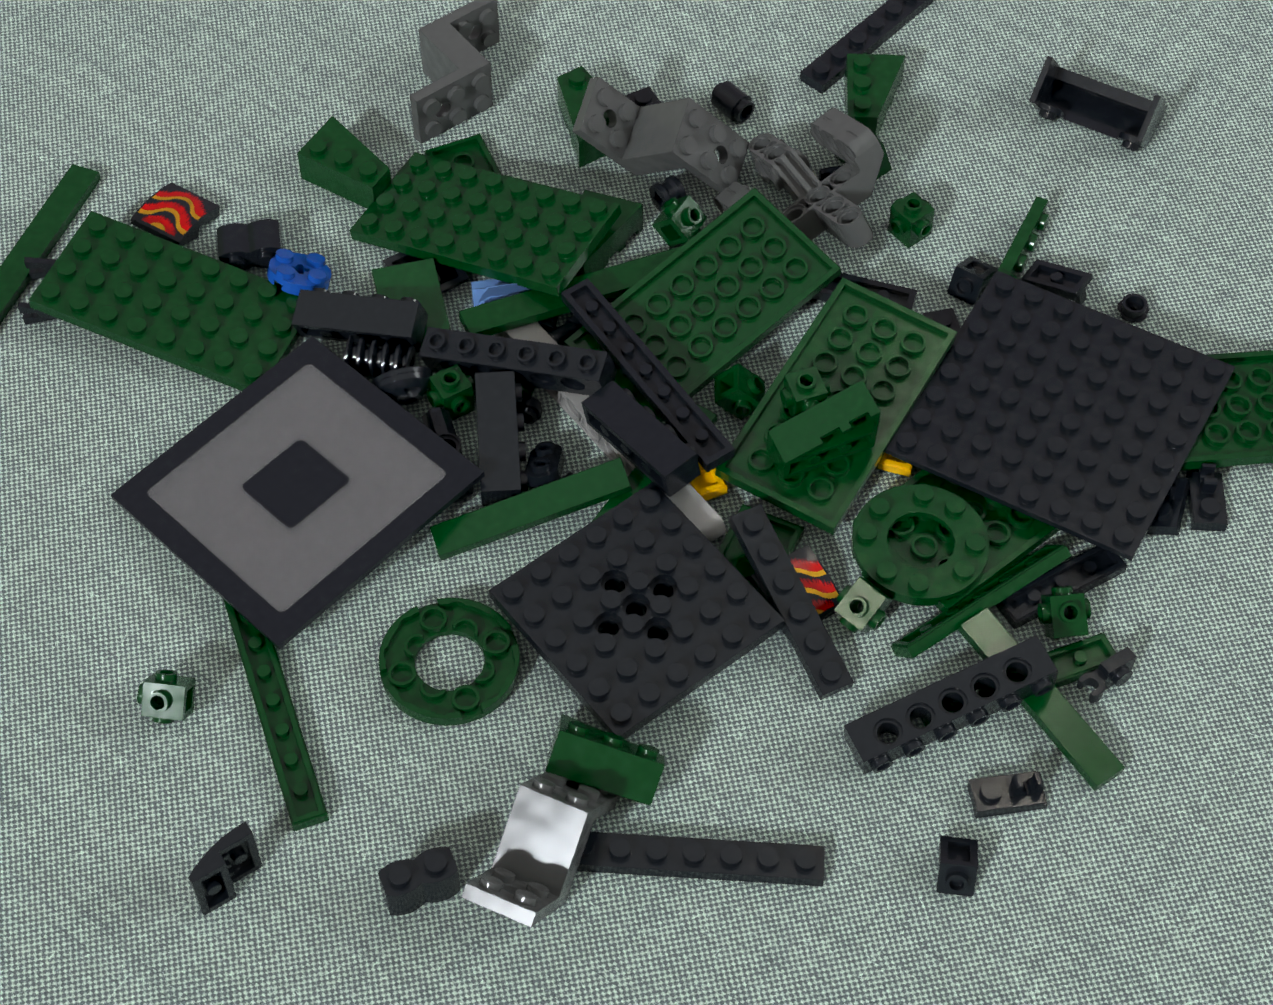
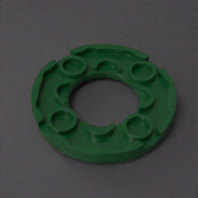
M909 484L887 489L874 496L864 505L854 523L851 550L853 559H856L862 571L863 578H867L892 599L910 605L932 606L938 605V602L954 596L959 598L977 584L987 564L989 536L979 514L963 498L935 486ZM914 516H919L921 519L923 517L932 518L941 523L942 527L945 526L949 531L950 538L954 543V550L946 562L935 568L919 569L909 567L897 560L889 550L887 542L889 530L896 522L906 521Z
M441 598L437 599V603L419 609L417 606L413 607L392 624L380 647L379 670L387 695L401 711L412 718L429 724L444 726L460 725L478 720L490 714L508 698L519 676L520 651L516 638L511 631V626L494 609L469 599ZM453 634L464 636L475 642L483 652L485 662L481 674L476 677L473 683L459 686L451 691L439 690L424 683L417 674L415 663L418 653L429 641L439 636Z

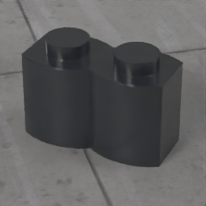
M262 219L249 224L232 223L217 228L219 260L242 270L252 267L268 268L269 262L275 257L276 251L283 249L282 234L278 220Z
M436 847L426 850L414 860H398L386 865L378 872L381 891L390 915L397 916L411 913L419 909L425 902L436 903L445 901L461 890L458 868L450 847Z

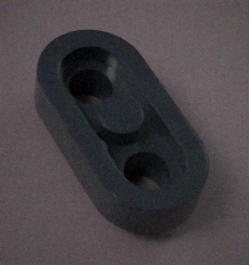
M545 441L537 444L530 452L525 470L530 487L537 488L561 478L565 460L560 445Z

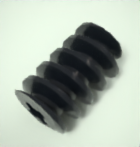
M351 335L346 345L344 361L362 376L367 377L370 374L371 378L375 379L377 376L391 370L414 367L416 349L414 345H411L408 352L404 353L403 343H398L395 351H391L390 341H386L383 348L379 349L378 339L375 338L370 347H368L366 337L364 336L360 337L358 344H354V337Z

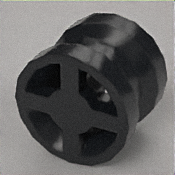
M674 175L665 178L664 183H655L649 188L652 202L660 212L663 211L661 209L662 205L670 198L676 197L678 199L687 196L684 186Z

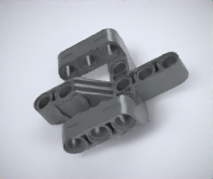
M834 107L810 124L812 128L810 133L817 143L846 161L844 165L823 181H820L811 171L808 159L798 149L794 150L782 139L779 140L772 134L763 133L750 141L748 149L755 160V168L766 183L769 181L774 182L776 190L780 191L784 188L795 201L781 213L811 241L824 231H827L851 248L862 247L871 241L873 231L858 205L873 193L884 151L878 139L868 127ZM735 181L717 194L713 200L720 212L723 213L746 195L750 188L746 184L743 186Z

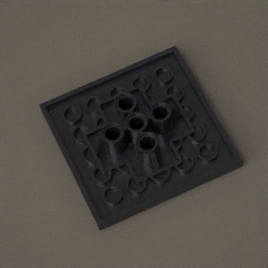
M651 482L489 590V596L603 728L607 732L617 734L624 739L631 736L784 627L785 622L777 611L654 482Z

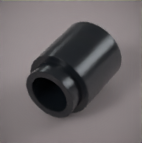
M731 81L719 83L712 91V105L732 121L742 123L752 115L755 105L751 97Z

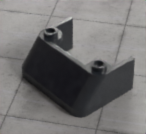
M1050 56L1046 58L1029 100L1036 109L1040 110L1038 114L1040 117L1050 121H1055L1056 117L1091 129L1123 141L1122 147L1138 152L1139 148L1146 149L1167 109L1161 96L1155 95L1153 101L1063 69Z

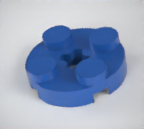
M278 249L275 257L269 262L267 278L273 285L274 281L281 284L282 291L299 296L300 289L312 291L313 288H324L328 290L331 270L325 264V257L318 253L306 255L293 253L288 249Z

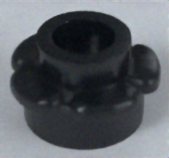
M1139 294L1126 295L1117 306L1120 317L1131 323L1145 320L1146 314L1149 312L1147 300Z

